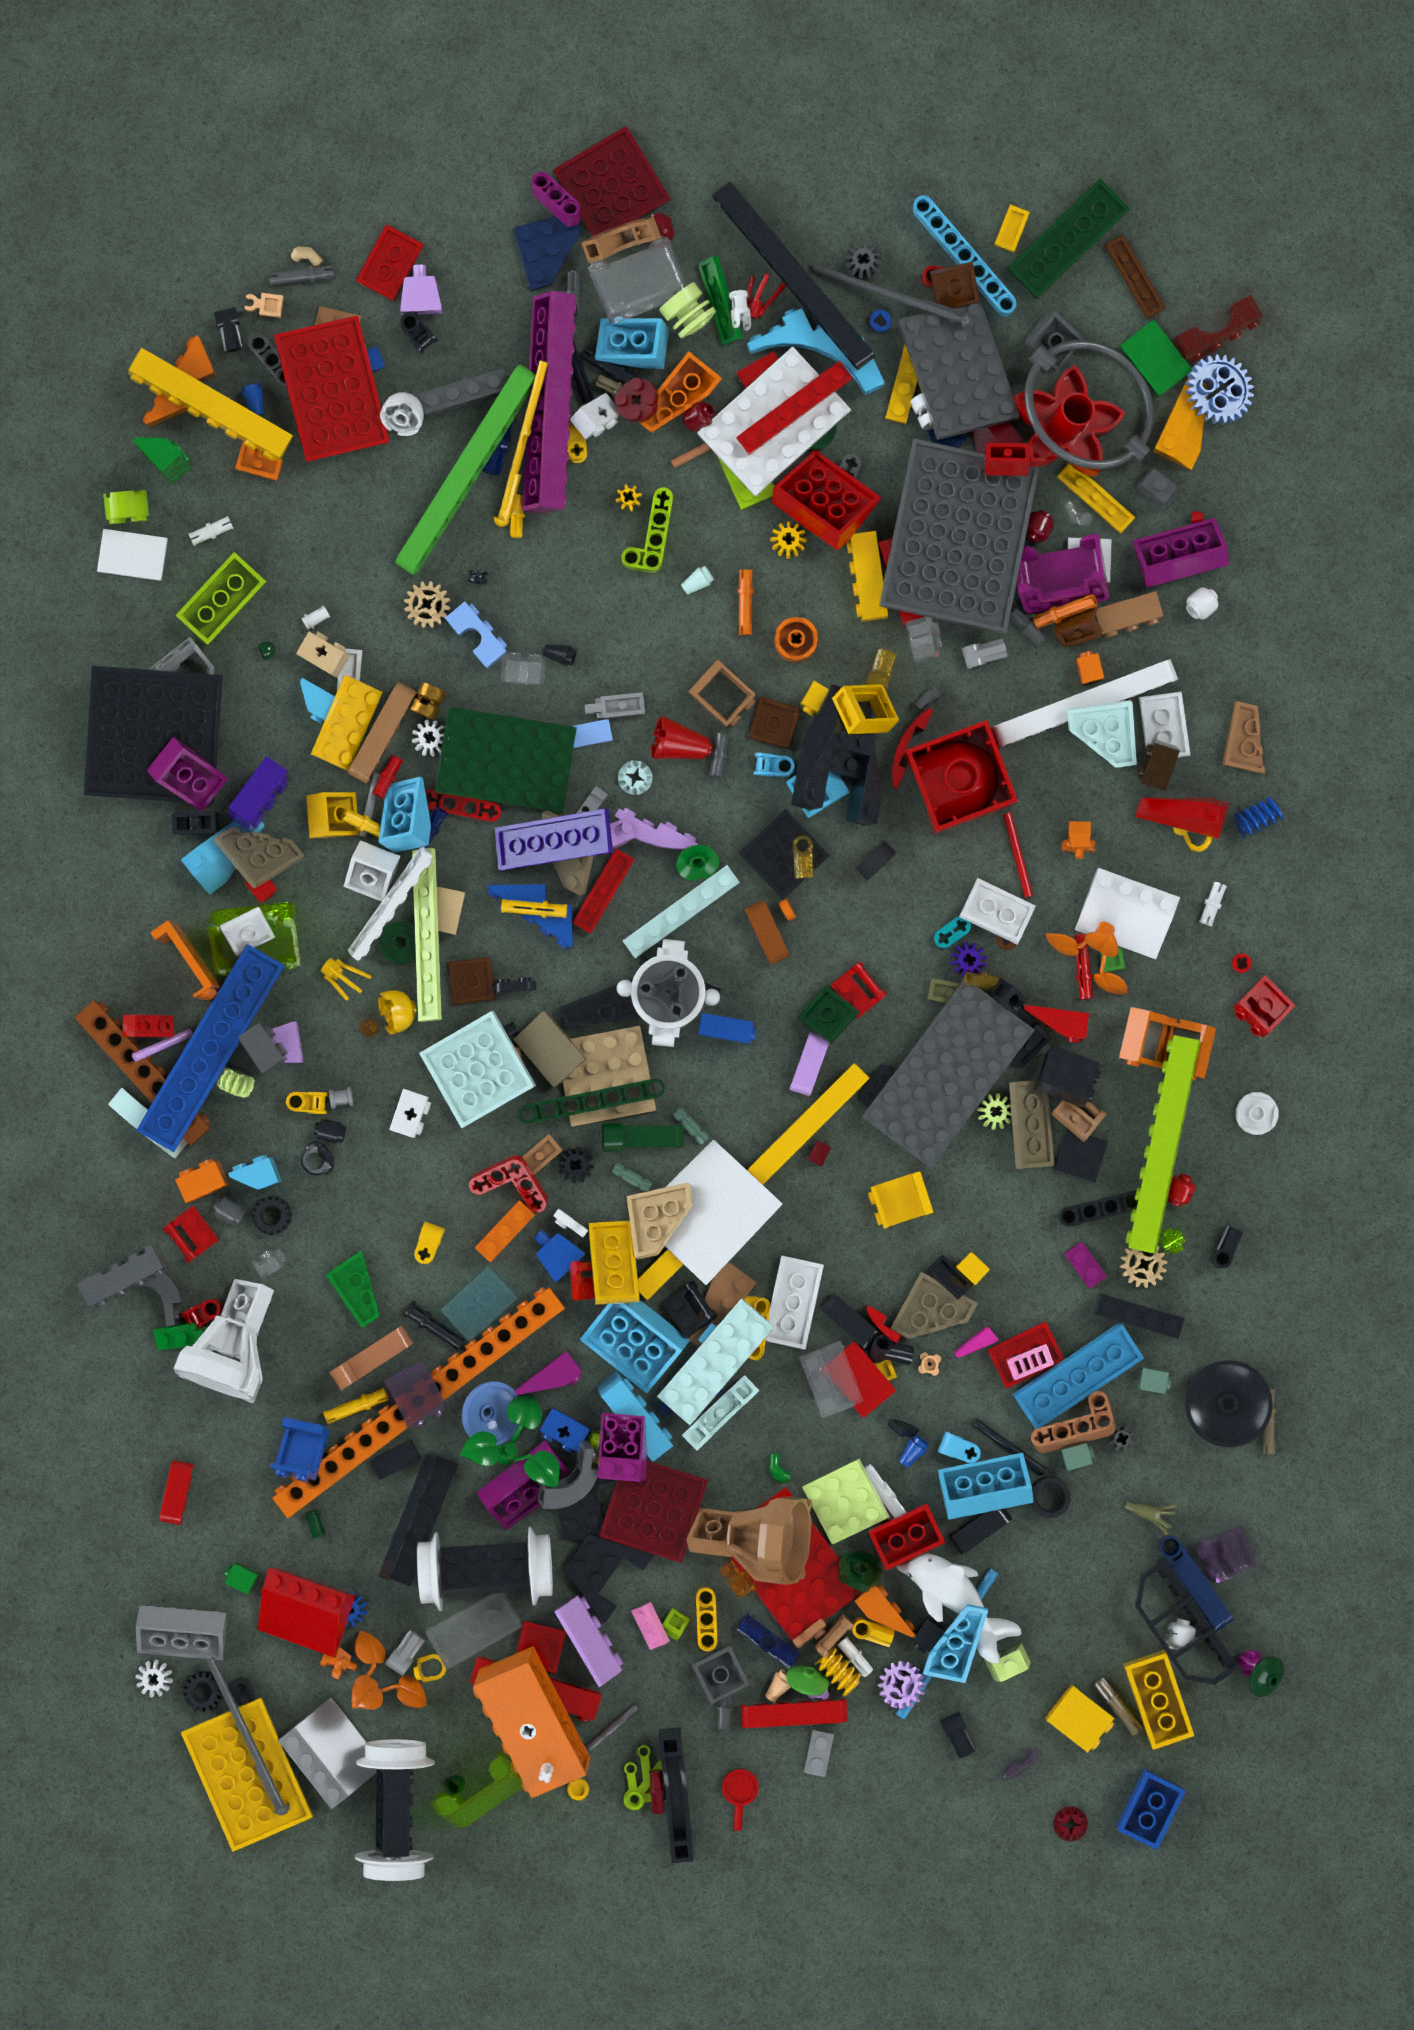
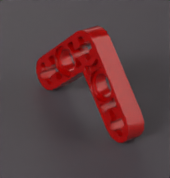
M511 1156L475 1173L471 1177L469 1189L474 1194H484L512 1181L531 1211L539 1213L545 1210L548 1197L521 1156ZM513 1163L515 1165H520L519 1170L516 1167L512 1169L510 1168L512 1167ZM500 1171L503 1174V1178L495 1179L492 1176V1172ZM476 1180H477L479 1183L485 1181V1182L483 1183L482 1188H481L480 1185H477V1186L475 1185ZM529 1180L533 1186L531 1188H524L521 1181ZM536 1198L537 1201L541 1200V1205L539 1203L534 1204V1199Z

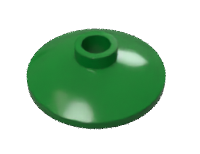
M693 845L684 849L677 857V871L683 878L689 881H696L699 878L708 879L717 871L719 857L715 850L709 846Z

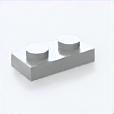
M813 1729L804 1773L825 1777L834 1734Z

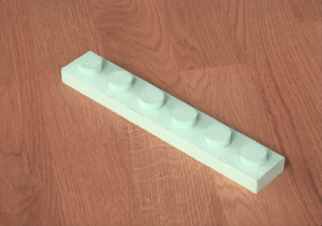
M726 865L624 939V944L634 958H637L740 882L728 865Z

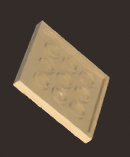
M640 1026L570 1039L587 1059L563 1081L565 1096L650 1079ZM650 1085L649 1090L653 1094L652 1085ZM636 1086L631 1087L628 1091V1095L632 1099L638 1098L641 1094L640 1089ZM610 1091L607 1094V1100L610 1103H616L619 1100L618 1092ZM590 1095L586 1098L587 1106L593 1108L598 1104V1099L595 1095ZM572 1099L567 1100L568 1111L573 1112L577 1107L576 1102ZM654 1099L569 1117L572 1127L656 1111Z

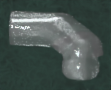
M1073 501L1063 505L1072 524L1083 527L1088 526L1092 522V515L1089 512L1077 511Z

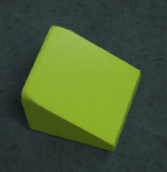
M672 1608L663 1621L662 1626L666 1634L677 1641L690 1619Z

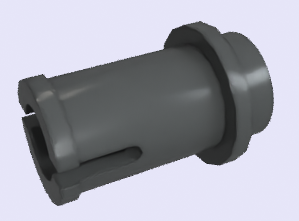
M934 686L928 687V691L914 703L922 712H925L936 700H940L939 697L942 694Z

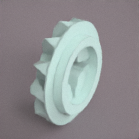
M641 761L627 762L619 771V785L628 794H642L651 786L652 772ZM639 769V777L644 781H636L632 787V779L626 774H634Z

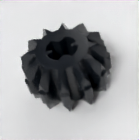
M576 1147V1154H573L572 1149L568 1148L570 1156L568 1157L565 1153H561V1156L566 1161H558V1165H565V1168L560 1169L559 1173L568 1172L564 1177L565 1180L569 1179L570 1175H573L572 1183H576V1176L578 1175L580 1181L584 1182L583 1173L588 1177L592 1175L586 1168L594 1169V1165H587L588 1161L593 1160V1156L585 1159L584 1156L588 1153V1150L585 1149L582 1155H580V1147ZM579 1159L582 1162L580 1163L582 1168L580 1170H572L570 1162Z

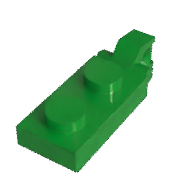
M193 1322L155 1328L153 1333L157 1350L193 1346L208 1327L197 1328V1325Z

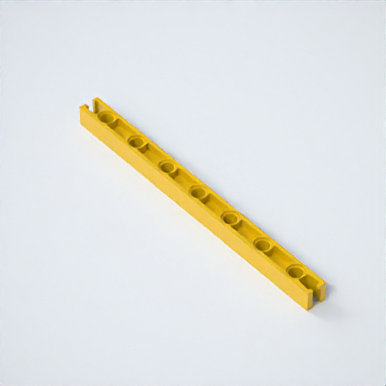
M854 1063L747 1171L763 1185L870 1078ZM667 1249L638 1278L639 1292L648 1300L683 1263Z

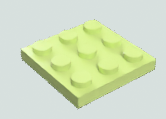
M860 1459L802 1487L808 1499H811L812 1507L832 1545L889 1517Z

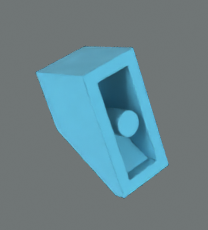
M302 678L300 683L307 710L312 714L310 718L322 724L327 717L335 696Z

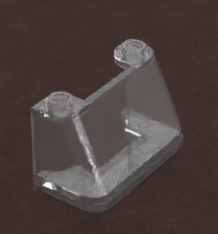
M661 236V238L652 241L648 249L610 264L603 260L595 261L587 268L609 323H617L661 306L688 286L667 236Z

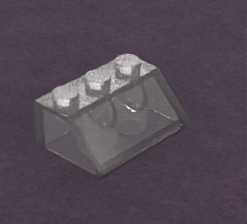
M841 1340L800 1355L799 1359L822 1418L841 1412L864 1401Z

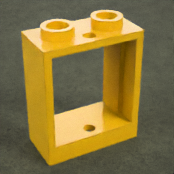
M883 685L843 686L832 698L848 734L887 733L899 721ZM869 701L877 718L865 719L858 702Z

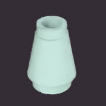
M706 566L698 567L681 586L689 595L711 585L710 582L714 578Z

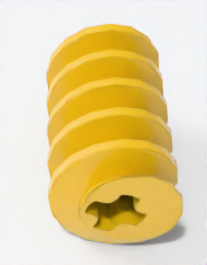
M834 1647L828 1651L829 1654L826 1658L820 1657L815 1664L821 1663L819 1671L827 1669L825 1677L827 1678L832 1675L831 1684L839 1682L837 1690L845 1688L843 1696H846L859 1684L860 1681L858 1680L861 1674L859 1672L853 1674L855 1668L853 1666L847 1668L849 1663L847 1660L840 1662L843 1656L842 1654L835 1655L837 1649Z

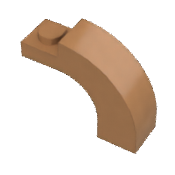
M654 217L641 218L599 233L581 242L588 263L603 260L626 248L661 238Z

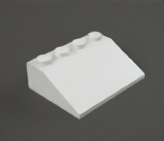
M1098 868L1096 869L1075 930L1088 934L1095 932L1101 921L1108 922L1115 928L1113 934L1118 946L1156 959L1180 897Z

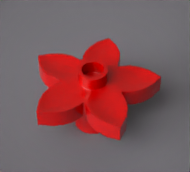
M1075 365L1061 375L1054 385L1052 395L1044 391H1033L1035 411L1040 424L1048 436L1061 448L1075 456L1089 460H1102V448L1097 437L1109 434L1119 424L1126 412L1107 401H1092L1088 397L1087 383L1083 374ZM1024 391L1016 394L1013 398L1020 418L1032 427L1026 411ZM1035 432L1029 441V466L1040 467L1054 462L1059 456L1053 453ZM1069 463L1074 469L1092 477H1096L1100 469L1084 468Z

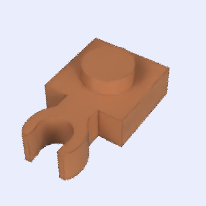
M819 1619L806 1629L804 1633L795 1638L793 1643L799 1649L813 1638L818 1640L827 1633L825 1629L828 1628V1625L823 1619Z

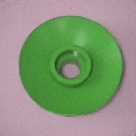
M797 1665L791 1667L786 1674L788 1684L802 1694L820 1695L826 1692L829 1686V1681L825 1675L818 1669L810 1666Z

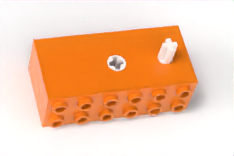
M534 1646L479 1669L473 1687L474 1695L477 1699L481 1700L485 1716L487 1718L490 1717L495 1735L501 1738L503 1751L506 1755L510 1756L514 1772L516 1774L519 1773L524 1791L529 1792L531 1798H534L586 1776L591 1757Z

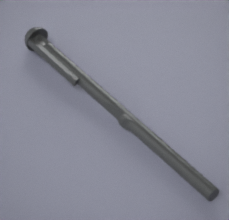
M818 264L813 266L812 272L962 323L961 328H968L972 324L973 318L969 312L964 313L923 298L919 300L887 289L883 285H876Z
M212 1657L206 1660L235 1720V1725L240 1730L253 1757L254 1767L275 1808L273 1811L277 1815H285L289 1811V1803L284 1804L215 1658Z

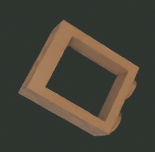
M719 660L689 690V694L726 728L729 725L735 726L741 719L739 714L744 709L748 711L756 702L754 700L756 694ZM719 672L723 673L747 695L744 701L727 719L699 695Z

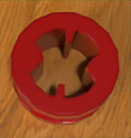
M1240 953L1233 957L1231 965L1236 972L1244 973L1251 968L1252 961L1248 955ZM1242 957L1246 959L1245 964L1247 967L1245 969L1244 967H1241V969L1237 967L1238 962L1236 960L1238 958L1240 960Z

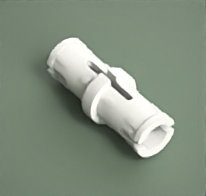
M226 516L212 524L209 522L205 527L188 533L191 539L195 538L191 540L193 545L196 546L210 538L215 539L216 535L234 529L231 523L223 526L231 522L229 517Z
M1218 882L1213 883L1209 898L1205 900L1204 904L1206 906L1199 921L1210 927L1213 925L1217 910L1222 906L1220 902L1227 888L1226 885H1220L1221 883Z

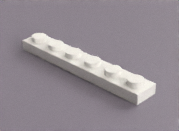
M424 846L418 849L348 949L354 959L359 961L362 956L367 955L373 940L379 938L385 923L393 918L395 909L405 901L411 886L414 887L417 884L423 869H427L431 864L433 855Z

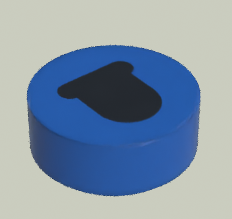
M884 310L875 311L870 317L871 328L879 333L889 329L891 325L889 313Z

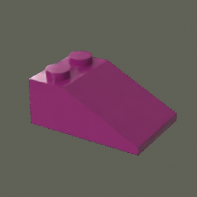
M175 737L171 739L147 769L156 782L201 812L229 779Z
M566 1350L514 1392L516 1395L561 1387L568 1383L572 1386L581 1379L582 1376L580 1374L583 1372V1369L570 1352Z

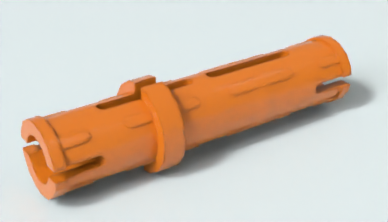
M739 570V589H737V594H739L738 635H752L753 570Z
M1090 594L1065 605L1051 607L1050 610L1044 613L1034 615V623L1038 629L1052 623H1060L1061 620L1097 607V599L1094 594Z

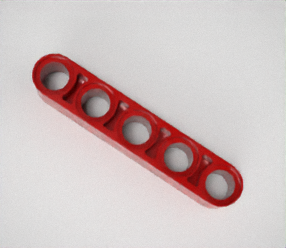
M840 1698V1701L823 1699L819 1700V1702L806 1700L797 1701V1703L792 1704L790 1702H775V1705H768V1703H756L754 1706L740 1705L742 1728L827 1724L848 1721L847 1699Z

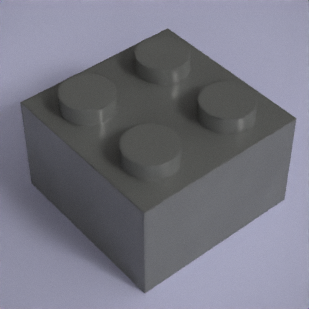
M258 1023L238 1036V1039L261 1073L267 1074L288 1060L285 1056L288 1052L282 1043H276L273 1038L276 1034L270 1025Z

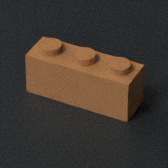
M1155 591L1097 608L1095 620L1103 630L1102 636L1105 635L1106 638L1117 636V631L1126 629V632L1137 630L1140 624L1146 623L1147 626L1160 623L1159 619L1163 617V612L1157 592Z

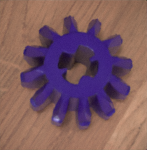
M964 942L965 950L958 945L956 949L960 954L954 952L951 954L952 957L958 958V960L951 961V965H959L954 972L957 973L963 969L961 974L963 978L966 976L967 971H969L970 978H974L973 970L980 975L982 971L978 966L982 968L987 966V964L980 962V960L987 959V955H979L984 950L983 947L975 951L977 946L975 942L972 944L971 949H969L968 942ZM966 954H969L972 958L974 957L975 962H972V966H968V963L963 962Z

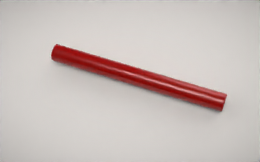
M1011 812L1003 814L1024 897L1033 896Z

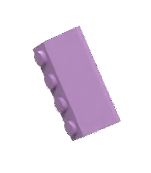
M579 1594L557 1606L554 1612L598 1687L619 1674L622 1671L621 1665L624 1663L619 1654H613L610 1649L612 1642L607 1634L602 1635L600 1632L601 1624L595 1615L591 1616L587 1610L591 1607L586 1598H580Z

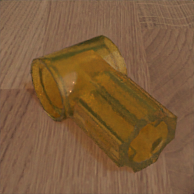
M879 648L865 685H883L885 691L887 690L891 678L889 675L896 653Z
M798 836L792 843L795 878L813 877V844L807 836ZM800 839L808 842L806 851L801 852L797 849L796 844Z

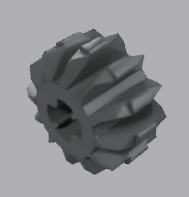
M864 242L863 248L860 247L859 243H856V250L853 248L848 249L850 255L845 256V261L850 262L846 265V269L854 268L851 271V276L859 272V279L863 278V273L869 279L871 278V272L878 273V269L875 266H881V261L877 260L881 254L880 252L873 253L876 248L874 245L867 249V242ZM859 257H860L861 259H863L864 257H867V263H868V264H866V263H862V265L859 264V260H860Z

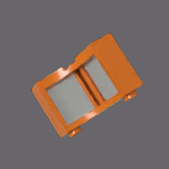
M1131 1007L1119 1058L1127 1060L1126 1064L1139 1067V1064H1144L1162 1069L1164 1061L1169 1059L1170 1052H1167V1045L1169 1039L1173 1040V1035L1200 1040L1201 1044L1193 1080L1196 1081L1197 1077L1205 1079L1216 1028L1182 1019L1177 1023V1019L1166 1015Z

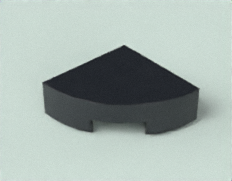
M890 1419L888 1423L889 1428L900 1437H914L919 1431L915 1426L900 1420Z

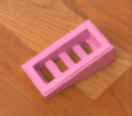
M1047 1344L1006 1359L1014 1380L1054 1364ZM1038 1352H1043L1046 1359L1045 1363H1042ZM1030 1355H1035L1038 1366H1034ZM1025 1357L1027 1358L1030 1366V1369L1028 1370L1026 1369L1025 1364L1023 1362V1358ZM1016 1361H1019L1022 1372L1020 1373L1015 1365Z

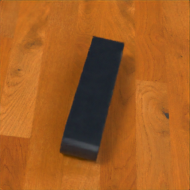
M1137 1189L1064 1207L1058 1213V1220L1064 1226H1075L1132 1212L1133 1209L1137 1210L1138 1201L1134 1207H1128L1126 1198L1129 1195L1136 1196ZM1112 1200L1115 1202L1116 1208L1113 1212L1109 1213L1105 1210V1203ZM1088 1205L1093 1206L1095 1209L1094 1215L1090 1218L1084 1215V1208ZM1067 1210L1074 1214V1219L1070 1223H1066L1063 1220V1213Z

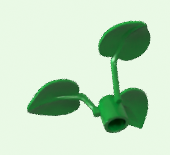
M525 1394L516 1397L507 1406L506 1414L508 1419L514 1424H519L509 1443H505L502 1447L496 1445L497 1440L492 1433L481 1431L472 1435L461 1450L460 1456L478 1465L487 1467L494 1465L497 1461L501 1465L507 1466L512 1462L517 1463L519 1460L529 1459L524 1464V1470L532 1480L549 1487H557L559 1483L560 1466L557 1458L552 1453L538 1451L534 1456L528 1454L517 1457L518 1449L514 1443L523 1426L533 1430L540 1424L542 1419L540 1405L531 1395Z

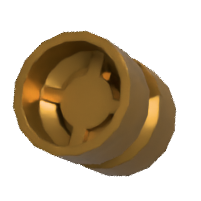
M421 682L417 691L419 697L414 698L409 710L435 721L439 712L438 705L443 703L447 693L430 684Z

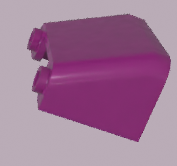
M1099 534L1084 536L1080 540V547L1045 554L1038 555L1036 549L1030 546L1023 547L1017 585L1018 594L1027 613L1046 612L1051 607H1059L1090 594L1095 595L1097 602L1108 599L1109 588Z

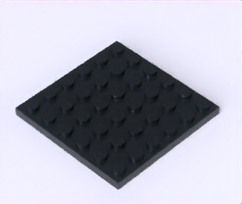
M92 665L83 795L186 802L156 782L147 769L173 737L187 745L217 768L223 675ZM214 798L210 801L209 804H214Z

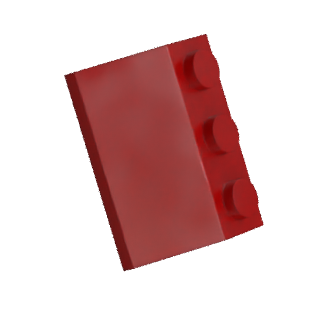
M927 1503L868 1531L886 1571L945 1543Z

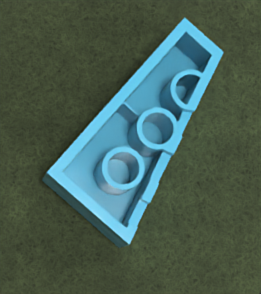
M616 1370L596 1385L601 1397L615 1414L645 1416L647 1455L652 1462L673 1447L670 1441L673 1438L666 1428H660L657 1424L660 1420L653 1411L650 1413L645 1408L646 1402L640 1395L636 1396L632 1391L634 1387L627 1378L623 1379Z

